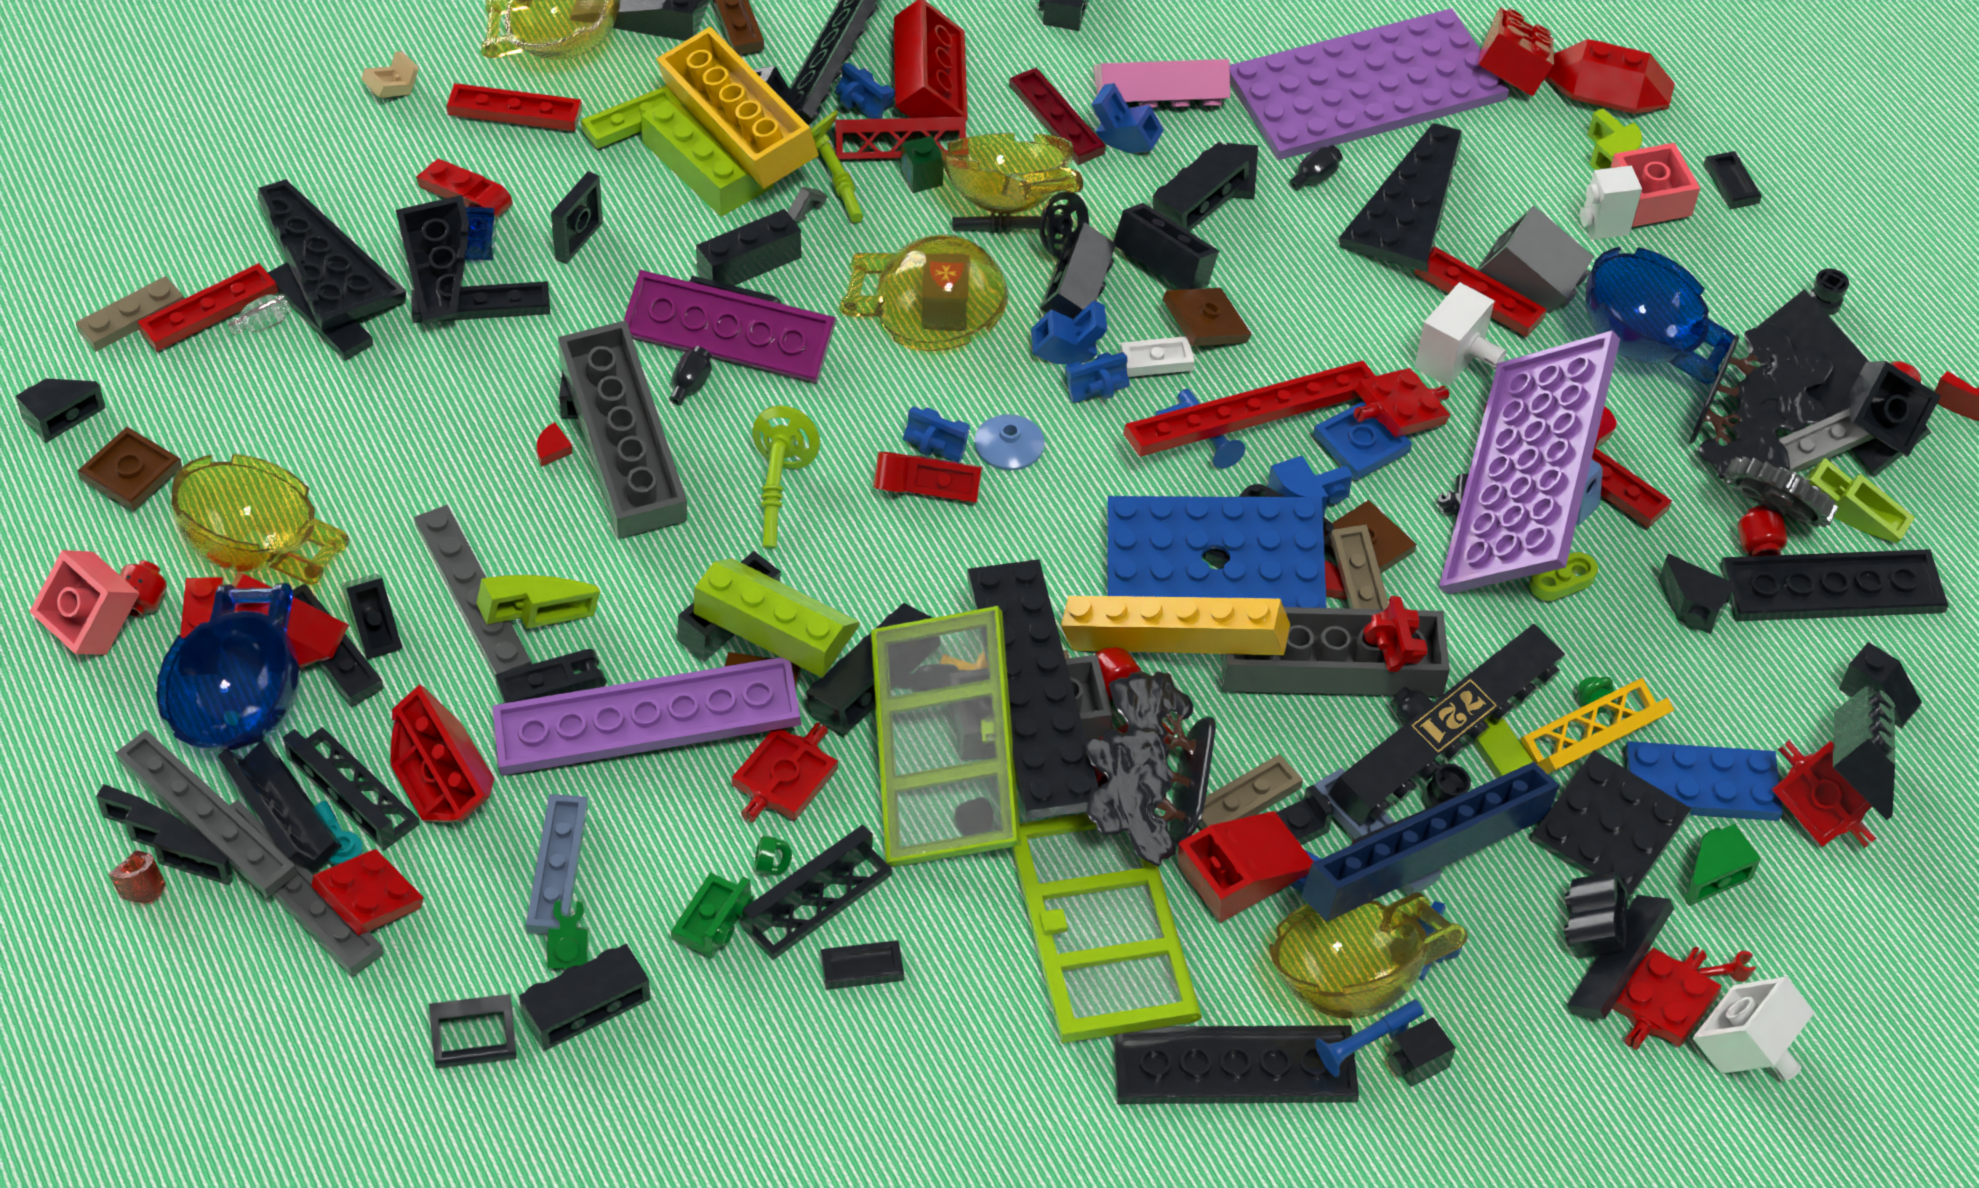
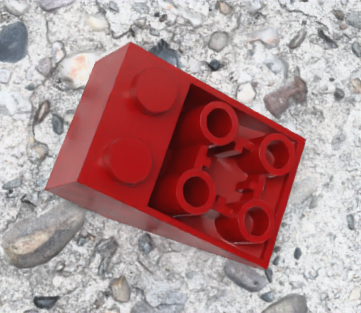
M1500 7L1479 54L1478 65L1529 95L1534 96L1554 65V38L1551 37V32L1542 25L1535 24V26H1532L1525 22L1524 16L1518 11L1511 8L1506 11Z
M1275 811L1213 824L1178 843V867L1220 923L1308 875L1311 864L1314 863Z

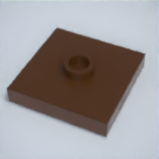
M1222 288L1166 290L1162 298L1192 346L1247 343L1252 335Z
M127 426L77 472L79 479L134 511L182 467L181 458Z
M1369 500L1332 523L1334 530L1367 524L1380 574L1414 553L1417 544ZM1331 543L1329 545L1327 553L1330 554L1336 560L1334 549Z

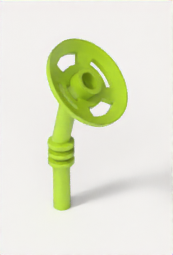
M836 109L812 127L811 132L817 150L820 151L833 176L832 183L837 195L843 199L851 221L857 223L863 219V214L854 194L856 190L851 175L843 169L836 153L828 142L830 138L827 132L832 127L839 113Z
M783 405L772 406L762 411L756 418L752 429L755 446L761 455L769 461L766 485L762 486V491L765 493L761 495V498L764 500L761 502V507L764 508L762 547L767 549L777 548L778 513L783 505L780 502L783 499V495L780 494L783 492V487L780 486L782 469L803 468L816 458L820 450V435L813 421L803 412ZM772 418H786L790 420L788 426L776 425L771 427L768 422ZM800 428L804 430L808 437L809 448H804L805 440L799 430ZM760 432H762V433L764 434V435H763L764 445H763V443H762V441H761ZM794 455L801 459L794 462L784 461V458L793 457Z

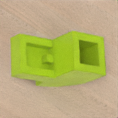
M1604 108L1593 113L1587 135L1595 142L1590 162L1592 168L1595 170L1611 168L1615 153L1640 149L1642 133L1635 122L1624 127Z

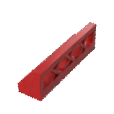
M966 117L835 120L836 155L839 160L901 158V151L895 150L901 143H905L904 140L912 133H923L926 137L931 136L929 133H938L934 140L944 157L967 156ZM959 132V150H946L936 141L943 133ZM866 134H873L869 139L864 136ZM878 134H890L898 143L890 151L881 152L872 141ZM897 134L905 135L902 138H900ZM842 135H858L866 143L857 152H843ZM869 145L875 152L862 151Z

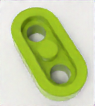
M1570 553L1565 568L1532 575L1529 583L1530 590L1536 597L1542 600H1557L1590 587L1595 581L1598 565L1595 559L1586 553Z

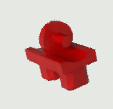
M1391 596L1388 599V607L1384 611L1372 615V622L1365 626L1363 632L1368 643L1377 644L1378 648L1383 650L1388 671L1398 672L1405 663L1419 664L1428 650L1425 640L1411 637L1419 628L1418 612L1404 609L1402 598Z

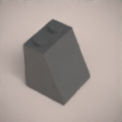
M1533 205L1497 238L1476 270L1546 308V313H1551L1559 305L1564 308L1573 300L1577 294L1574 287H1578L1590 274L1587 267L1594 256Z

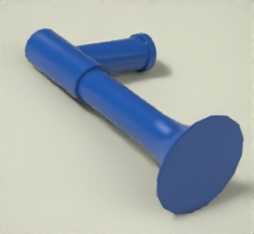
M1184 389L1178 394L1179 404L1161 411L1157 410L1155 411V416L1201 403L1190 389ZM1223 435L1209 438L1216 449L1213 463L1217 468L1225 469L1235 465L1245 453V444L1240 440L1229 441Z
M1414 999L1344 1040L1335 1043H1325L1321 1039H1317L1315 1043L1319 1057L1327 1070L1333 1076L1338 1077L1340 1074V1064L1346 1057L1387 1033H1390V1038L1393 1040L1394 1036L1408 1030L1410 1022L1423 1016L1424 1010L1419 1001Z

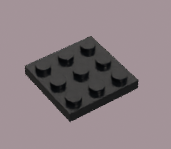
M1593 750L1532 834L1531 841L1587 876L1617 871L1626 885L1627 898L1630 901L1685 823L1692 808Z

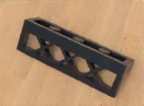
M323 727L306 739L296 729L283 737L287 759L383 851L420 825L419 818ZM323 742L330 749L329 758H325L315 747ZM337 768H349L354 771L353 781H349ZM361 791H375L379 795L378 804H373ZM385 814H399L404 821L393 828L392 821Z
M262 740L244 758L227 748L218 755L227 771L289 860L315 873L342 847V844L271 744Z
M862 824L742 909L743 930L772 961L892 876V868L872 849L873 834ZM866 859L878 870L870 877L853 876L854 868ZM831 884L847 885V893L842 897H824V889ZM801 905L818 906L817 914L811 919H794V910ZM771 927L787 928V936L774 945L762 933Z

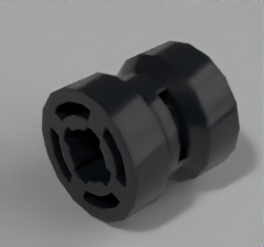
M1823 269L1818 272L1815 278L1814 288H1812L1810 296L1827 315L1836 314L1842 306L1843 296H1845L1849 287V279L1839 270Z
M1447 763L1438 767L1432 780L1423 792V800L1426 806L1429 808L1468 792L1471 787L1469 774L1456 764Z

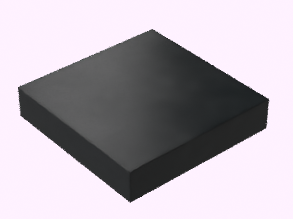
M588 171L551 212L555 260L567 265L603 224L599 175Z

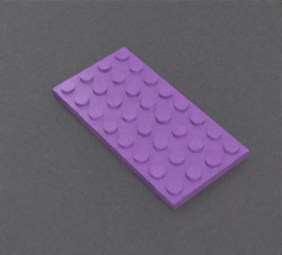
M1452 8L1229 65L1230 85L1277 160L1312 152L1319 147L1338 145L1507 100L1509 89L1500 77L1478 65L1481 49Z
M1613 330L1497 364L1439 585L1446 594L1566 567L1620 338Z

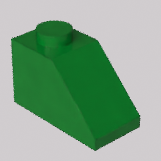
M1736 824L1723 829L1719 827L1711 829L1702 837L1685 898L1688 906L1753 879L1761 858Z

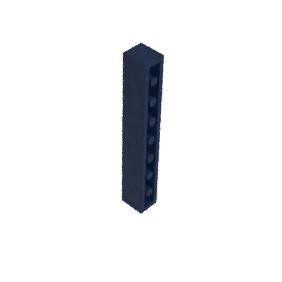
M1531 762L1312 863L1301 897L1328 922L1543 820L1553 805L1560 785L1535 762Z

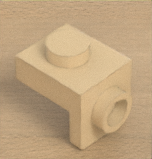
M397 51L394 54L390 67L365 68L361 80L372 90L373 94L381 98L410 95L419 68L403 51Z

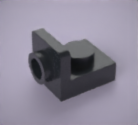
M1311 785L1306 788L1303 800L1276 813L1300 845H1303L1329 833L1334 810L1329 798L1324 794L1321 795L1317 788Z

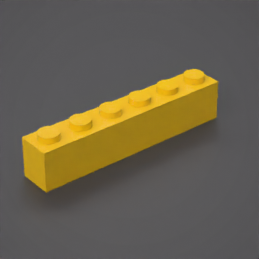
M1068 596L1061 627L1073 651H1100L1104 648L1120 647L1124 648L1127 652L1284 655L1290 622L1281 599Z

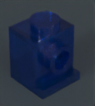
M465 207L470 224L465 260H494L497 233L494 208Z

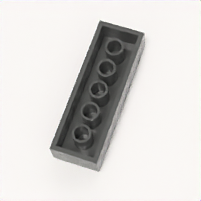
M627 321L558 337L559 360L617 538L687 521V499Z
M1284 607L1290 622L1284 655L1221 654L1223 691L1397 695L1400 690L1407 687L1411 691L1419 690L1426 696H1442L1450 671L1444 611L1415 610L1418 612L1420 622L1419 628L1411 637L1425 640L1428 651L1419 664L1405 663L1398 672L1388 671L1383 650H1380L1377 644L1368 643L1364 637L1363 630L1367 624L1372 622L1371 616L1385 609Z

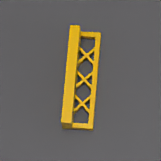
M1642 677L1521 737L1520 740L1533 762L1547 774H1550L1590 754L1593 750L1596 751L1675 711L1668 697L1656 703ZM1635 689L1645 706V709L1639 712L1624 707L1627 694ZM1618 698L1617 704L1611 702ZM1599 707L1615 712L1611 726L1607 727L1595 722ZM1589 713L1588 719H1587V718H1584V717H1581V716H1583V715ZM1622 715L1627 716V718L1621 720ZM1571 721L1586 726L1583 739L1579 742L1565 737L1568 723ZM1559 728L1558 734L1552 732V730ZM1593 730L1599 731L1592 735ZM1540 736L1556 741L1553 755L1545 759L1534 739ZM1563 744L1569 746L1562 750Z

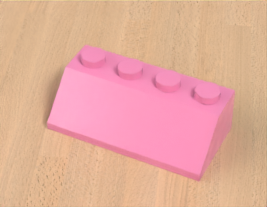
M1229 59L1101 63L1094 65L1097 95L1104 84L1115 83L1125 102H1139V107L1146 105L1158 107V101L1171 100V107L1190 106V100L1202 99V106L1222 105L1221 99L1230 98Z

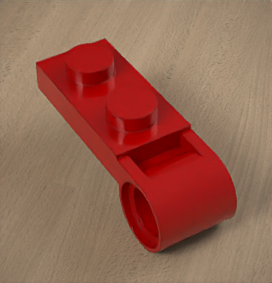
M439 158L416 176L420 188L445 198L462 195L464 205L468 207L471 216L483 226H489L513 205L511 195L501 184Z
M878 452L873 487L886 491H906L977 503L983 466L892 452Z

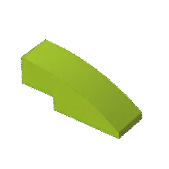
M1826 458L1817 464L1805 478L1810 481V485L1820 487V492L1830 495L1829 499L1836 502L1835 505L1838 506V509L1834 516L1835 519L1873 536L1898 543L1915 519L1912 514L1861 473L1854 479H1851Z
M503 575L481 579L476 604L486 624L521 618L526 629L594 616L601 591L596 585L553 576Z

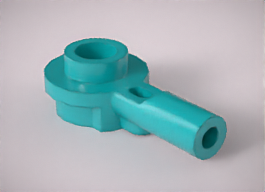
M327 801L319 802L315 806L342 844V847L328 862L336 866L362 855L363 845L358 835L343 831Z

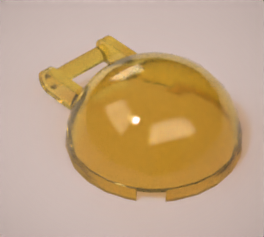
M486 0L485 10L488 12L486 40L481 44V53L487 58H497L525 51L541 59L568 60L583 56L594 50L610 34L618 17L621 2L620 0ZM505 14L507 35L499 36L501 15Z
M996 133L951 141L947 143V153L944 152V148H941L943 166L952 186L964 199L982 210L996 214H1018L1040 206L1056 192L1067 191L1076 193L1081 192L1083 189L1081 173L1070 168L1073 158V145L1071 141L1065 138L1035 133L1034 142L1015 141V133Z
M934 234L917 238L907 243L896 253L854 254L850 264L853 269L846 296L841 299L839 309L847 316L879 317L881 325L893 335L894 342L911 349L923 351L949 350L971 343L970 335L978 332L986 326L987 331H990L1003 316L1008 303V287L1000 266L984 248L973 241L956 235ZM866 274H881L875 296H860Z
M232 454L231 462H211L212 455H207L192 460L179 469L173 479L171 509L178 532L194 553L212 565L237 572H258L273 568L306 584L314 585L323 577V569L334 555L343 552L349 545V537L343 530L314 518L315 508L307 496L310 488L293 473L277 464L240 454ZM307 541L322 547L312 560L297 554Z
M1415 892L1388 906L1382 905L1377 900H1372L1328 922L1307 903L1289 914L1277 926L1278 938L1274 945L1270 944L1269 950L1279 979L1295 999L1320 1014L1334 1018L1352 1019L1372 1016L1397 1004L1415 985L1423 966L1461 948L1467 941L1468 932L1458 923L1451 924L1430 906V901L1422 893ZM1421 918L1436 932L1427 935L1417 919Z

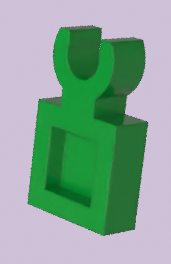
M556 900L553 913L560 922V927L548 928L547 968L568 969L569 967L580 966L588 962L589 928L578 927V921L585 911L583 900L576 901V913L574 915H566L562 911V900Z

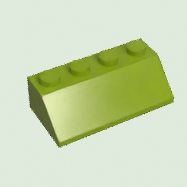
M666 100L641 114L642 142L720 217L773 189V184L763 189L685 106Z
M733 558L714 561L694 587V614L822 678L860 626V621Z

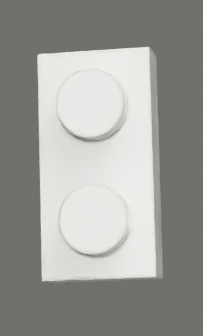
M1186 336L1121 343L1120 353L1124 352L1128 358V377L1194 370L1195 361L1190 342Z

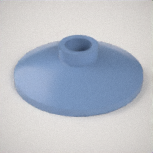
M1011 414L998 415L986 420L978 428L975 435V449L979 457L992 467L1010 471L1020 470L1031 466L1041 457L1044 450V436L1040 428L1025 417Z

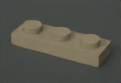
M165 276L75 322L80 335L97 352L139 330L137 321L183 300L184 296Z
M1367 524L1332 530L1330 538L1349 608L1386 609L1389 603Z
M1278 754L1206 796L1203 815L1198 825L1201 829H1204L1213 824L1256 815L1301 789L1303 779L1281 754Z

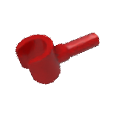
M1740 951L1731 963L1698 968V972L1706 977L1730 975L1736 981L1744 982L1751 977L1757 967L1744 966L1753 955L1749 951Z

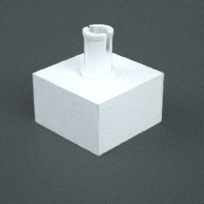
M1459 282L1425 320L1414 368L1447 386L1454 382L1474 357L1496 369L1497 364L1504 361L1507 350L1486 340L1494 300Z
M1787 976L1733 985L1694 1035L1693 1039L1720 1074L1772 1067L1782 1082L1784 1080L1788 1081L1794 1078L1802 1069L1801 1064L1788 1051V1047L1815 1012Z

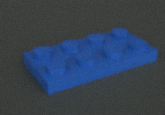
M1627 741L1624 749L1626 769L1692 808L1690 815L1779 821L1782 816L1781 800L1772 790L1779 783L1776 751Z

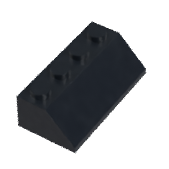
M1867 684L1834 711L1833 768L1876 811L1888 820L1893 816L1896 747L1895 712L1893 708L1895 704L1884 691L1879 690L1876 692Z

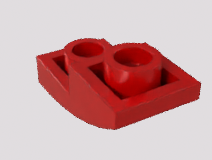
M1947 371L1940 378L1935 392L1941 396L1937 404L1961 416L1979 421V387L1976 389Z

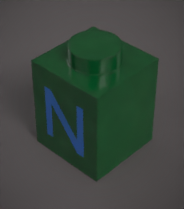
M933 136L901 143V173L912 193L943 186L944 156Z

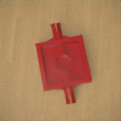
M1411 368L1362 379L1359 381L1355 391L1365 401L1366 406L1355 408L1354 417L1358 422L1371 418L1377 419L1387 427L1394 437L1445 425L1451 414L1440 401L1449 398V389H1445L1446 386L1444 385L1433 389L1427 388Z
M815 723L805 737L790 734L783 729L771 730L732 776V786L753 798L745 809L741 811L744 819L748 820L749 818V822L753 823L765 808H769L796 821L838 770V760L825 754L817 746L825 735L828 734V729L824 725L821 726V723Z
M1790 739L1777 749L1793 767L1790 769L1787 777L1774 786L1772 790L1822 847L1837 835L1847 833L1848 831L1853 834L1863 848H1866L1876 839L1861 822L1866 812L1872 806L1833 768L1832 740L1817 752L1805 757Z
M1652 947L1612 1007L1615 1011L1628 1017L1635 1025L1624 1039L1629 1047L1633 1043L1632 1049H1639L1649 1034L1662 1037L1678 1047L1682 1046L1721 991V984L1697 971L1707 958L1704 950H1701L1699 953V947H1693L1690 954L1682 962Z

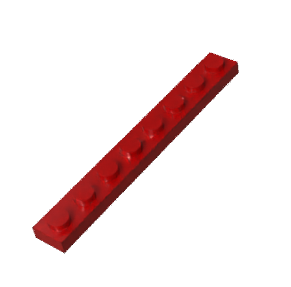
M1363 360L1125 424L1123 435L1139 457L1359 398V394L1355 391L1359 381L1376 375Z

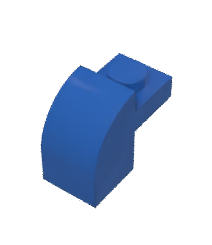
M1115 83L1104 84L1091 104L1095 114L1101 121V124L1095 131L1104 143L1115 149L1127 153L1151 151L1164 131L1150 105L1129 108Z
M1093 300L1074 319L1051 309L1031 328L1033 355L1055 364H1069L1076 361L1084 363L1097 355L1096 340L1102 338L1107 331L1105 305Z
M1299 456L1271 465L1267 487L1286 497H1322L1324 517L1326 505L1337 504L1349 498L1353 475L1347 465L1315 475L1304 457Z

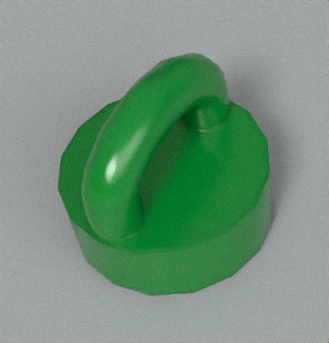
M1604 676L1601 678L1588 677L1581 681L1576 693V701L1579 706L1583 707L1614 692L1613 680L1608 676ZM1599 707L1597 714L1606 712L1608 709Z
M762 835L759 838L755 855V873L767 876L783 874L788 869L792 860V850L789 844L775 837ZM775 849H780L782 851V860L779 865L775 866L773 865Z

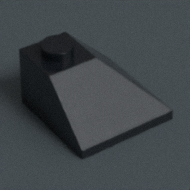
M1887 361L1866 362L1850 391V422L1905 457H1909L1941 396Z

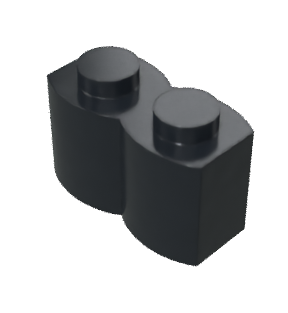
M1618 872L1572 879L1570 892H1566L1565 895L1566 907L1570 914L1569 924L1564 926V936L1567 945L1574 948L1579 958L1625 951L1627 943L1625 918L1627 915L1628 898L1626 885Z

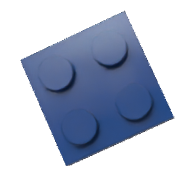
M1365 401L1316 425L1313 436L1342 467L1347 465L1355 481L1409 453L1412 442L1405 435L1394 437L1387 427L1377 419L1371 418L1358 422L1354 417V410L1357 407L1366 406Z

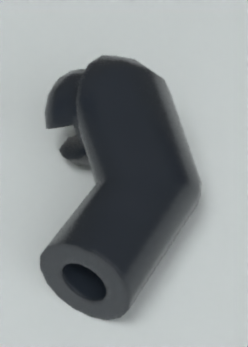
M1468 474L1456 476L1454 493L1448 490L1447 496L1443 492L1439 494L1437 503L1439 510L1444 514L1454 515L1459 512Z

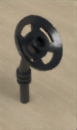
M1062 191L1053 195L1047 201L1041 216H1011L1010 212H1006L1005 216H1003V213H998V216H996L995 213H991L990 216L952 217L953 230L991 229L992 233L996 232V229L999 232H1003L1004 229H1006V232H1010L1011 229H1039L1040 239L1045 250L1050 255L1059 258L1062 249L1054 248V244H1064L1066 237L1073 232L1071 231L1073 227L1071 213L1076 211L1077 228L1084 222L1089 225V214L1085 202L1079 195L1073 192ZM1059 200L1068 201L1066 205L1057 204L1053 206V204H1055ZM1059 209L1062 210L1060 214L1055 213ZM1056 234L1063 235L1061 238H1055Z

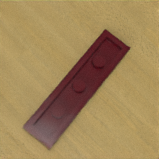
M1037 67L1009 78V87L1077 165L1105 154L1106 145Z

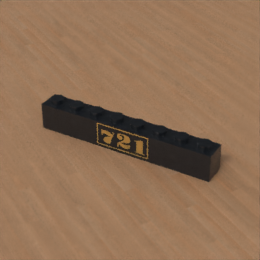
M1532 624L1340 775L1328 795L1359 827L1370 818L1375 822L1378 821L1392 807L1390 802L1395 798L1403 801L1417 787L1415 782L1420 778L1425 782L1434 775L1437 768L1441 766L1439 764L1445 758L1449 762L1453 761L1465 749L1464 743L1469 739L1473 742L1479 740L1490 728L1489 722L1494 719L1497 723H1500L1514 709L1512 705L1516 701H1519L1521 704L1525 703L1537 691L1536 685L1540 682L1544 685L1550 683L1561 671L1557 665L1565 653L1538 626Z

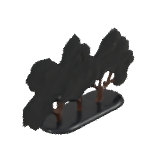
M1765 322L1761 328L1754 327L1745 331L1744 339L1750 349L1749 356L1737 359L1732 357L1739 341V335L1735 334L1689 441V444H1693L1696 441L1704 422H1712L1715 427L1716 437L1714 439H1707L1700 444L1698 452L1703 460L1716 466L1719 478L1724 479V473L1732 459H1735V457L1742 459L1743 456L1750 460L1756 458L1763 464L1767 461L1776 468L1780 466L1790 470L1788 451L1783 443L1779 441L1775 432L1779 428H1785L1791 432L1803 429L1807 423L1815 424L1826 419V412L1822 403L1809 396L1806 391L1807 388L1813 387L1816 384L1825 383L1833 370L1832 361L1826 358L1821 348L1805 347L1797 351L1793 350L1787 330ZM1751 361H1758L1761 366L1756 367L1749 364ZM1729 364L1737 366L1746 374V378L1733 388L1721 384ZM1717 391L1729 394L1737 399L1738 408L1735 413L1722 417L1711 410L1710 407ZM1730 418H1737L1739 421L1733 424L1728 420ZM1725 423L1734 429L1737 434L1735 441L1726 436L1724 432L1727 428L1723 427L1722 424ZM1720 438H1723L1726 441V446H1723L1719 443Z
M1140 670L1136 673H1131L1128 678L1120 677L1109 684L1114 706L1129 726L1128 731L1123 734L1116 729H1111L1103 734L1102 739L1093 737L1083 741L1091 764L1105 773L1108 778L1107 783L1099 788L1092 789L1086 809L1091 821L1096 823L1098 830L1103 835H1117L1123 830L1127 831L1136 855L1151 864L1160 866L1162 859H1169L1176 854V846H1178L1180 841L1193 835L1202 818L1211 767L1216 722L1213 717L1205 716L1198 720L1187 736H1185L1181 721L1188 719L1194 709V704L1189 695L1175 687L1171 674L1157 671L1151 676ZM1170 711L1177 714V721L1169 714ZM1164 717L1174 725L1173 733L1178 735L1177 738L1169 734L1163 726L1162 719ZM1168 737L1173 743L1165 744L1164 740ZM1180 746L1182 750L1178 773H1176L1169 767L1167 758L1172 748ZM1176 782L1174 801L1172 804L1166 798V792H1168L1172 787V784ZM1158 808L1166 812L1164 816H1159L1154 810Z

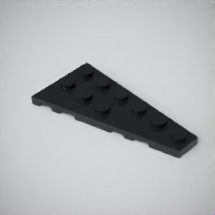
M1432 123L1340 235V248L1428 272L1430 266L1429 259L1434 251L1436 233L1439 231L1447 201L1448 187L1451 186L1453 168L1457 163L1462 144V130Z
M287 179L258 188L257 199L321 331L405 302L407 291Z

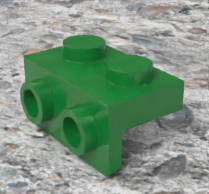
M710 872L672 928L671 939L713 958L720 946L726 947L730 942L735 929L734 925L739 917H742V909L754 901V896L751 895V880L742 877L737 885Z

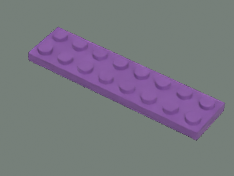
M782 657L492 705L498 766L501 776L801 725L792 665L790 661Z

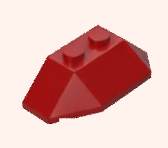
M1586 39L1554 53V65L1544 79L1573 100L1633 114L1651 112L1659 108L1661 110L1669 109L1675 86L1673 80L1651 53Z
M237 572L221 604L222 646L277 674L306 667L319 660L332 659L349 624L241 572Z
M419 684L392 709V720L395 722L391 735L390 765L423 821L462 822L489 798L495 778L463 724L424 686Z

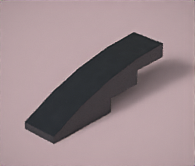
M102 785L96 797L103 818L126 824L130 840L153 847L159 864L230 886L233 877L228 858L204 836L171 813L148 801L111 786Z

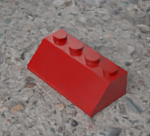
M916 0L894 16L895 106L902 114L908 115L911 118L966 117L967 121L965 31L926 0Z

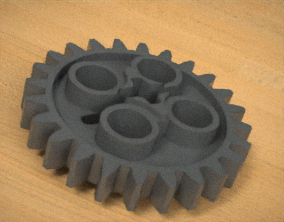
M1745 456L1742 459L1735 457V459L1731 460L1724 473L1727 484L1732 485L1733 490L1741 492L1742 497L1752 499L1753 504L1758 506H1765L1770 510H1775L1793 522L1798 520L1806 526L1811 524L1816 528L1819 525L1825 528L1826 525L1830 526L1838 509V506L1835 505L1836 502L1829 499L1830 495L1820 492V487L1810 485L1809 480L1803 479L1795 472L1780 466L1778 468L1773 467L1767 461L1763 464L1756 458L1750 460Z

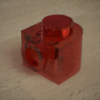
M138 850L133 852L108 874L120 898L131 902H152L161 895V891L166 885V881L153 856Z

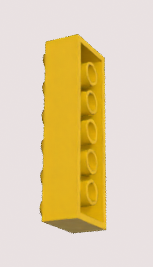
M711 26L656 58L665 85L763 189L819 156L810 127Z

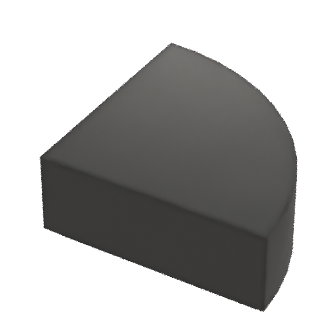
M801 187L788 210V214L794 221L804 220L807 218L805 214L814 207L819 209L828 196L821 190Z

